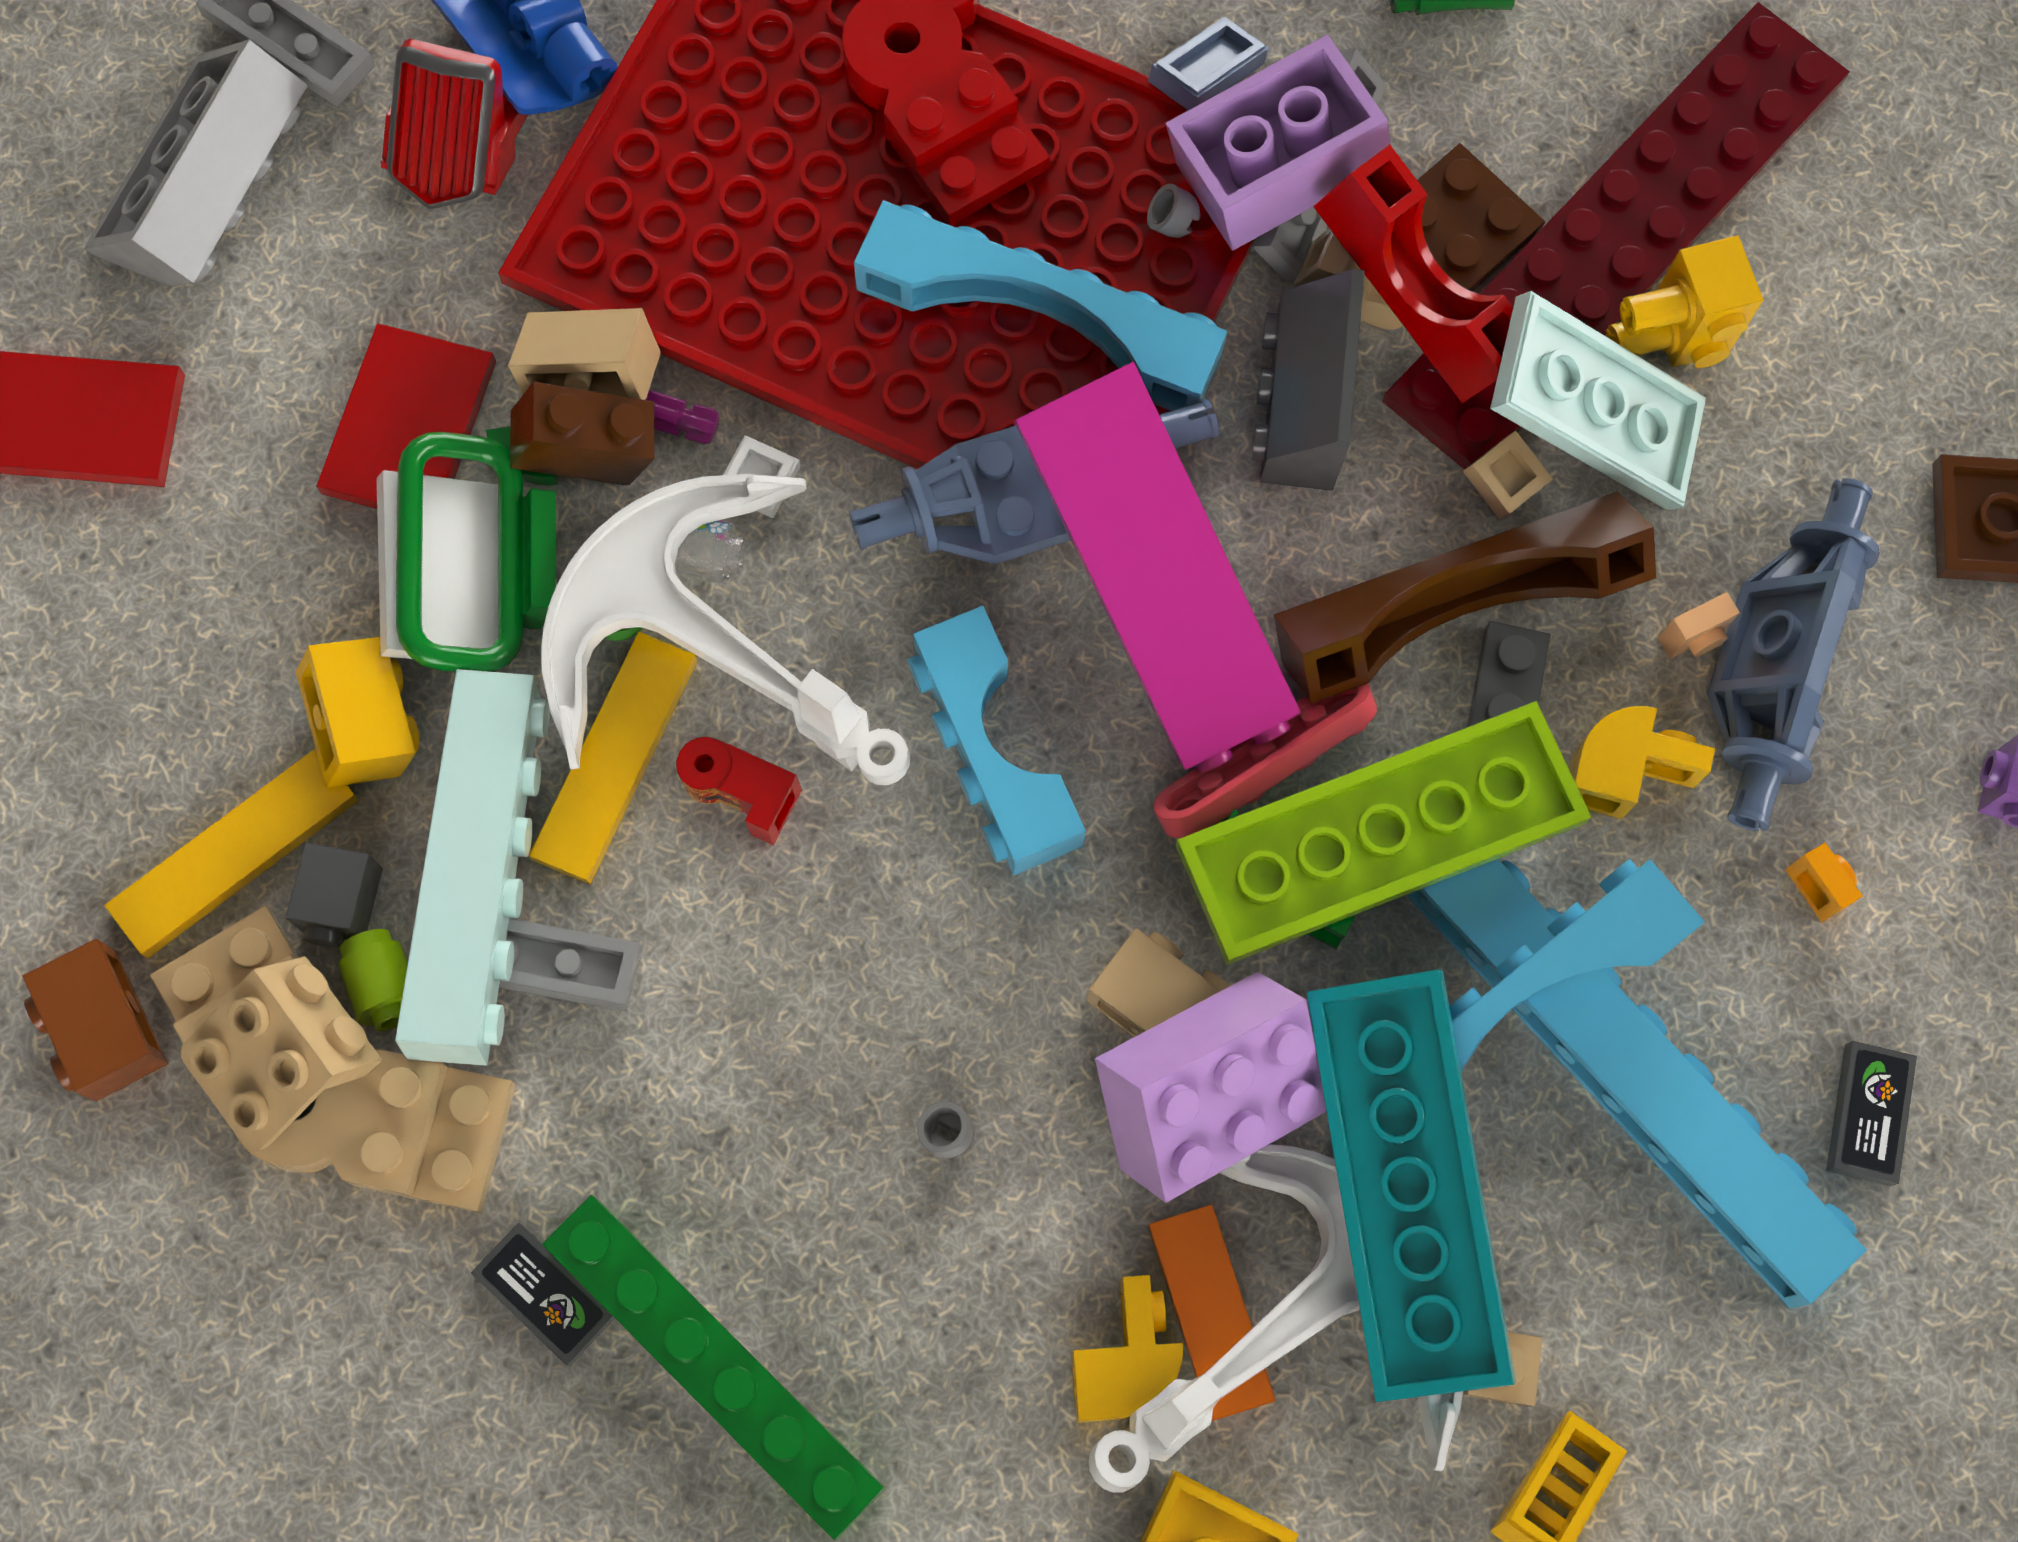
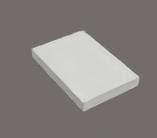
M383 470L377 477L381 656L412 659L400 644L396 629L398 472ZM423 475L422 628L426 637L436 644L488 648L497 640L498 484Z

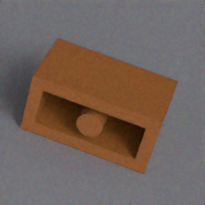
M94 939L22 975L31 997L24 1000L25 1009L36 1029L41 1034L48 1032L57 1052L56 1055L50 1057V1063L58 1081L66 1091L71 1092L74 1090L75 1093L93 1101H98L169 1064L117 951L103 942Z

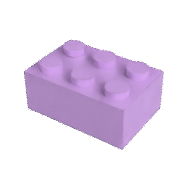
M1328 34L1166 122L1176 165L1232 251L1312 208L1351 172L1389 144L1391 145L1387 118Z
M1259 972L1242 979L1095 1058L1120 1170L1165 1203L1327 1112L1307 1000Z

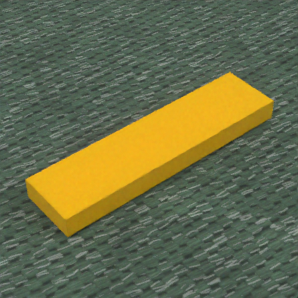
M638 631L582 746L580 768L570 770L529 854L532 861L591 885L698 662L695 654Z
M315 748L104 906L139 953L149 959L357 803L359 799L348 785L326 788Z

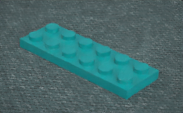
M1437 969L1307 991L1375 1401L1384 1402L1514 1385L1516 1383L1515 1371L1443 970Z

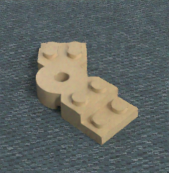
M264 906L150 974V977L173 1015L176 1023L172 1025L184 1044L253 969L299 957L272 911ZM377 1049L376 1052L382 1060L367 1076L325 1089L315 1099V1105L307 1116L294 1120L268 1148L258 1152H250L268 1164L295 1173L317 1172L333 1164L341 1180L353 1186L482 1213L516 1084L507 1079L451 1068L442 1062L407 1060L404 1054Z

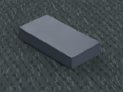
M1223 17L1153 64L1148 82L1181 106L1190 110L1232 87L1262 66L1269 48L1235 23Z

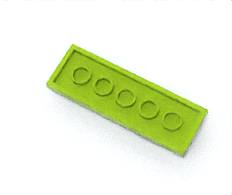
M1537 701L1177 839L1175 846L1227 966L1583 826L1592 817Z

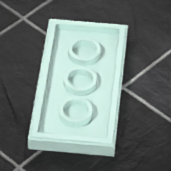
M1529 291L1516 296L1490 409L1666 510L1684 507L1706 397L1534 292Z

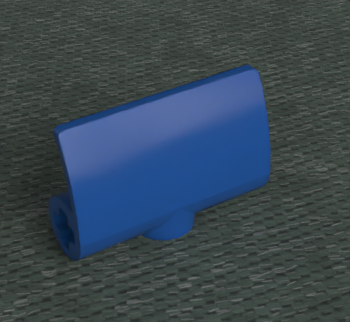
M431 0L471 53L493 58L500 64L503 94L520 114L532 115L553 112L595 98L603 93L618 68L615 60L587 27L586 16L580 0Z

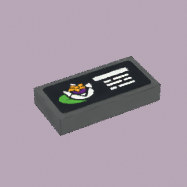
M1856 1041L1845 1044L1826 1171L1887 1186L1899 1184L1917 1056Z
M520 1223L471 1272L482 1285L569 1367L615 1319L542 1243Z

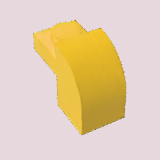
M1632 706L1616 710L1602 718L1576 748L1568 768L1589 811L1623 819L1638 802L1643 775L1695 788L1711 772L1715 748L1697 744V739L1694 736L1682 731L1663 730L1659 733L1653 732L1657 708Z
M1150 1275L1122 1277L1119 1282L1124 1347L1073 1350L1071 1353L1076 1423L1130 1418V1415L1155 1398L1171 1382L1177 1379L1182 1364L1183 1343H1155V1332H1166V1311L1163 1291H1151Z

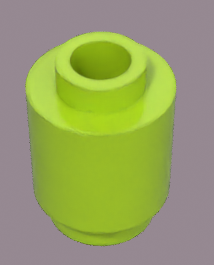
M372 929L356 934L340 945L339 950L342 959L338 963L356 1019L360 1025H373L376 1031L395 1029L398 1026L408 966L401 942L393 940L390 931L387 929Z

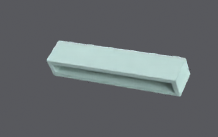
M456 669L395 1038L396 1043L407 1060L487 1066L490 1045H500L502 1040L505 1012L504 1006L497 1004L500 981H509L513 969L514 945L512 941H506L509 918H519L523 902L522 879H515L518 857H528L531 848L532 820L531 818H525L527 797H536L540 787L541 761L540 758H533L536 737H546L550 718L548 699H541L534 675Z

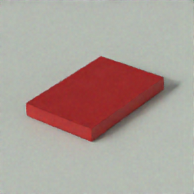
M377 323L316 487L319 492L325 496L377 509V477L383 470L398 472L401 452L411 440L429 432L471 435L496 365L493 353ZM433 457L425 463L423 475L455 479L462 459Z
M0 351V474L165 487L185 379L184 372L180 366Z

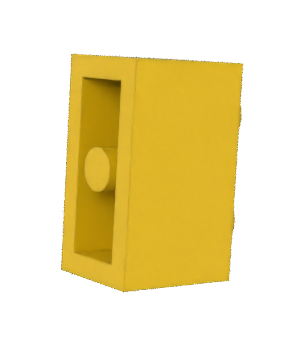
M380 637L308 645L295 673L326 788L402 776L419 749V732L415 719L411 715L406 716L400 696L403 691V674L398 660L381 656Z

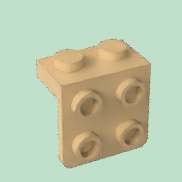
M306 956L253 969L190 1036L180 1050L183 1063L244 1147L250 1152H258L268 1148L325 1089L367 1076L382 1060L367 1040V1035L362 1026L350 1017L329 989L324 975L312 966Z

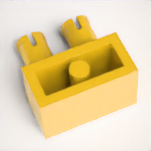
M1739 235L1680 249L1657 290L1623 298V302L1620 304L1622 322L1609 325L1605 336L1637 356L1663 350L1668 354L1672 368L1689 363H1694L1696 368H1705L1725 360L1730 355L1731 349L1741 334L1748 328L1749 322L1764 301Z

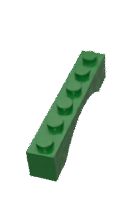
M592 1194L542 1243L583 1287L834 1541L839 1539L886 1489L693 1296L659 1259Z

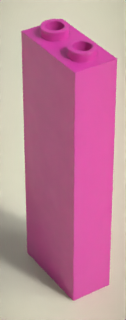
M1134 361L1014 420L1013 422L1178 763L1185 770L1196 765L1199 773L1205 772L1230 760L1233 757L1230 748L1252 737L1256 744H1262L1290 730L1291 727L1287 720L1301 714V711Z

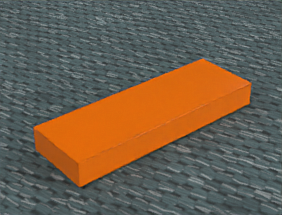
M1212 1204L1150 1223L1147 1226L1195 1378L1205 1374L1252 1329ZM1266 1369L1222 1397L1213 1407L1211 1422L1275 1402L1276 1399Z

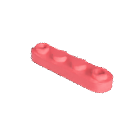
M1364 684L1310 704L1306 697L1296 702L1301 714L1287 720L1291 728L1286 733L1262 744H1256L1252 737L1230 748L1233 757L1227 762L1201 773L1195 768L1170 784L1159 793L1153 805L1154 812L1164 833L1173 838H1182L1208 828L1211 824H1217L1231 815L1233 809L1238 810L1244 805L1257 801L1267 790L1294 772L1309 767L1315 762L1317 757L1346 738L1362 732L1377 712V704L1369 684Z

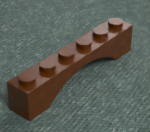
M1616 491L1274 614L1282 664L1310 704L1369 683L1380 668L1406 644L1432 628L1462 615L1495 605L1529 599L1561 597L1601 599L1656 579L1654 527Z

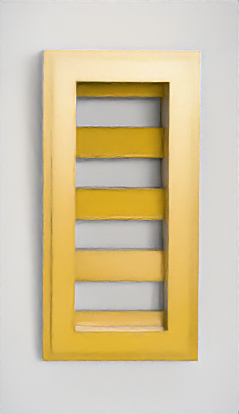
M1569 1410L1563 1416L1511 1497L1491 1532L1503 1542H1575L1626 1455L1627 1450ZM1568 1441L1599 1463L1595 1472L1563 1451ZM1554 1465L1584 1487L1581 1494L1550 1473ZM1538 1491H1543L1570 1511L1566 1518H1563L1535 1498ZM1527 1514L1533 1520L1538 1522L1540 1525H1542L1544 1528H1546L1548 1531L1554 1534V1537H1551L1549 1534H1547L1542 1529L1537 1527L1531 1521L1526 1519L1524 1515Z

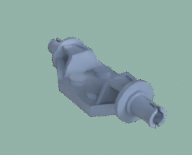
M1207 398L1200 400L1198 403L1159 415L1175 449L1209 438H1218L1219 426L1216 414L1208 415V411H1211L1213 407ZM1016 426L956 444L916 471L911 466L903 468L901 471L904 488L901 490L902 496L849 511L854 534L858 536L857 542L861 550L867 549L868 546L914 532L917 538L920 537L928 554L942 550L998 564L1070 541ZM969 512L974 526H934L932 518Z
M1843 478L1842 482L1838 479L1835 480L1831 486V494L1823 520L1807 521L1796 525L1789 539L1791 547L1742 583L1735 604L1740 614L1728 626L1726 632L1728 639L1723 642L1707 691L1725 742L1721 752L1723 759L1731 767L1743 772L1732 808L1727 815L1728 820L1738 827L1752 831H1759V829L1767 831L1770 826V817L1780 785L1805 783L1811 778L1813 765L1809 757L1824 722L1817 709L1847 611L1859 608L1866 569L1872 568L1876 564L1880 554L1879 545L1870 536L1860 531L1868 502L1873 495L1870 486L1864 482L1849 478ZM1813 562L1820 564L1814 573L1802 574ZM1751 720L1772 728L1771 740L1753 737Z

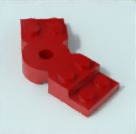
M859 0L848 14L842 33L847 80L857 97L869 107L881 110V106L884 107L885 137L947 225L952 226L1050 169L1049 154L1018 113V98L986 54L962 49V30L974 24L980 0ZM898 48H909L913 50L908 53L894 52V50Z

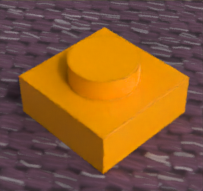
M1826 842L1806 853L1785 869L1822 923L1863 897L1856 887L1857 878L1852 867L1842 856L1833 854Z

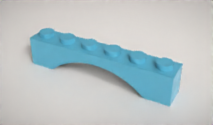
M883 200L854 261L857 291L912 312L940 304L981 301L1011 304L1043 313L1074 328L1098 346L1118 368L1134 361L1153 403L1171 411L1198 403L1205 398L1222 358L1227 330L1217 327L1211 319L1198 313L1182 314L1161 306L1157 300L1146 293L1139 291L1124 292L1103 284L1097 276L1081 269L1069 271L1047 263L1042 256L1032 250L1020 247L1011 249L989 241L982 232L967 226L952 227L932 219L926 211L913 205H902L900 207Z
M1631 859L1627 860L1599 883V886L1607 894L1587 911L1576 902L1546 927L1554 936L1551 941L1535 954L1524 945L1500 964L1495 971L1502 981L1484 996H1481L1473 987L1449 1006L1461 1074L1485 1035L1511 1009L1541 989L1580 973L1616 966H1652L1704 924L1705 921L1651 859L1640 868Z

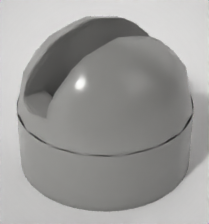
M1174 184L1164 185L1157 191L1149 205L1147 213L1148 226L1168 237L1180 238L1190 234L1193 231L1190 227L1192 219L1198 221L1201 216L1197 200L1188 191Z
M941 1101L932 1104L922 1113L917 1125V1134L921 1144L933 1155L940 1158L953 1159L965 1154L974 1138V1128L971 1118L960 1106L953 1102ZM941 1124L959 1135L952 1142L934 1133L938 1125Z

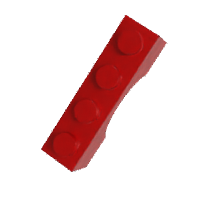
M1389 144L1351 172L1313 207L1358 267L1365 271L1364 275L1463 404L1497 381L1513 306L1504 295H1481L1465 289L1453 281L1441 269L1428 248L1423 232L1422 213L1428 194Z

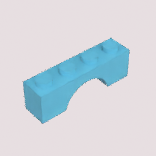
M984 606L913 633L915 656L907 658L910 672L919 692L922 694L931 690L940 710L932 714L934 726L944 748L948 749L956 746L965 767L956 771L969 804L972 806L981 802L990 824L982 827V832L995 862L998 863L1006 859L1014 876L1083 847L1086 830L1061 775L1029 772L1012 765L998 754L986 736L982 722L983 714L993 694L1008 679V659Z

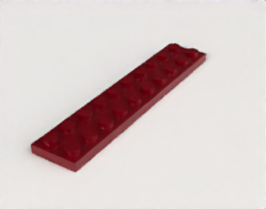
M1757 2L1480 294L1488 296L1504 295L1514 307L1516 296L1532 291L1605 336L1609 325L1621 322L1620 304L1623 302V298L1649 292L1666 274L1679 250L1691 247L1843 84L1850 71L1761 3ZM1424 353L1388 389L1382 400L1387 407L1464 470L1514 431L1518 432L1522 428L1490 409L1496 381L1462 404Z

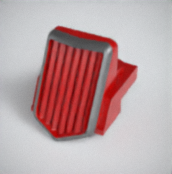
M415 39L405 40L397 52L392 106L385 119L383 153L380 161L381 168L387 169L395 183L428 209L470 201L477 198L482 192L496 195L515 160V138L528 115L518 113L503 94L500 64L495 59Z

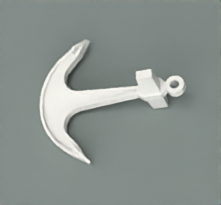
M736 474L704 476L681 481L657 489L627 505L598 527L582 544L568 563L557 583L549 603L541 645L542 676L550 713L566 749L571 770L580 768V755L587 721V665L591 654L606 636L620 629L641 627L658 632L794 713L799 733L813 740L819 749L850 771H853L858 764L862 775L868 781L877 785H890L898 782L905 776L910 766V755L906 742L899 733L890 729L880 728L870 731L867 711L854 704L847 692L814 669L801 682L687 589L677 577L675 561L678 548L689 533L703 524L752 513L799 494L807 488L805 479ZM882 748L890 749L895 753L893 760L889 764L877 765L872 762L873 754Z
M1269 1144L1220 1172V1174L1241 1183L1290 1195L1306 1206L1317 1222L1321 1237L1319 1259L1311 1273L1205 1374L1194 1380L1175 1379L1155 1398L1130 1415L1129 1432L1125 1430L1113 1431L1103 1436L1095 1444L1089 1456V1470L1094 1481L1103 1489L1116 1493L1125 1492L1136 1486L1147 1474L1150 1464L1149 1459L1165 1462L1185 1443L1211 1425L1213 1407L1222 1397L1343 1315L1360 1310L1335 1159L1294 1146ZM1463 1391L1418 1397L1419 1411L1432 1470L1443 1471L1449 1445L1461 1409ZM1111 1450H1119L1127 1456L1129 1460V1470L1127 1473H1119L1111 1467L1109 1463V1453Z

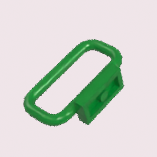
M450 432L425 433L410 441L401 452L398 464L396 629L398 639L408 656L424 667L456 672V669L496 672L509 665L519 653L523 638V628L541 629L545 623L549 603L556 588L555 491L531 488L524 497L521 470L510 468V450L495 440L482 436ZM433 457L480 461L493 468L497 474L498 636L494 644L488 648L440 645L429 640L423 632V469L425 463Z

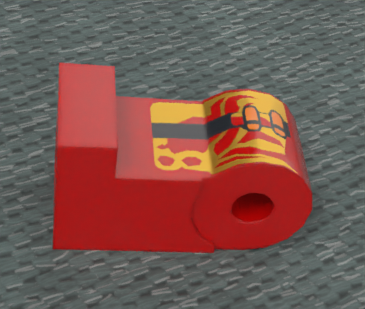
M707 736L695 738L686 743L679 751L676 760L677 773L689 796L705 804L722 802L748 814L745 823L750 834L774 846L802 791L797 774L733 745Z

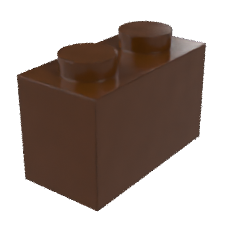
M533 381L511 409L510 468L630 485L654 460V401Z

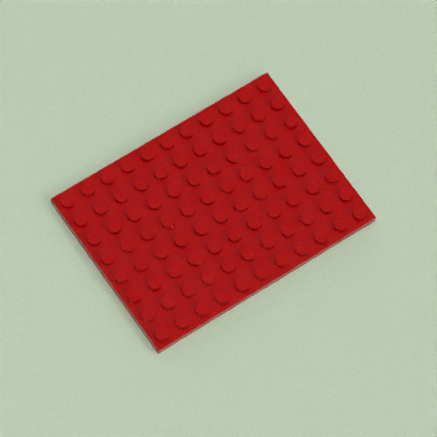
M656 0L501 266L498 274L502 284L562 311L642 308L661 355L916 469H919L956 444L1015 426L1014 420L1119 369L1098 346L1074 328L1043 313L1011 304L981 301L940 304L912 312L856 290L854 261L883 200L900 207L902 205L916 206L926 211L932 219L947 224L885 137L884 107L881 106V110L869 107L857 97L847 80L842 33L848 14L859 0ZM979 4L974 24L962 30V49L986 54L1018 98V113L1049 154L1050 169L953 224L952 227L967 226L982 232L989 241L1011 249L1020 247L1032 250L1042 256L1047 263L1069 271L1073 269L1088 271L1097 276L1103 284L1124 292L1139 291L1146 293L1157 300L1161 306L1182 314L1198 313L1208 317L1215 323L1252 249L1255 239L1232 251L1176 165L1166 122L1188 110L1149 83V76ZM898 48L894 50V52L896 53H908L913 51L909 48ZM1166 184H1174L1188 191L1196 198L1199 205L1200 219L1198 221L1192 219L1190 227L1193 231L1180 238L1165 236L1151 229L1147 223L1149 205L1157 191ZM1155 405L1159 415L1171 411Z

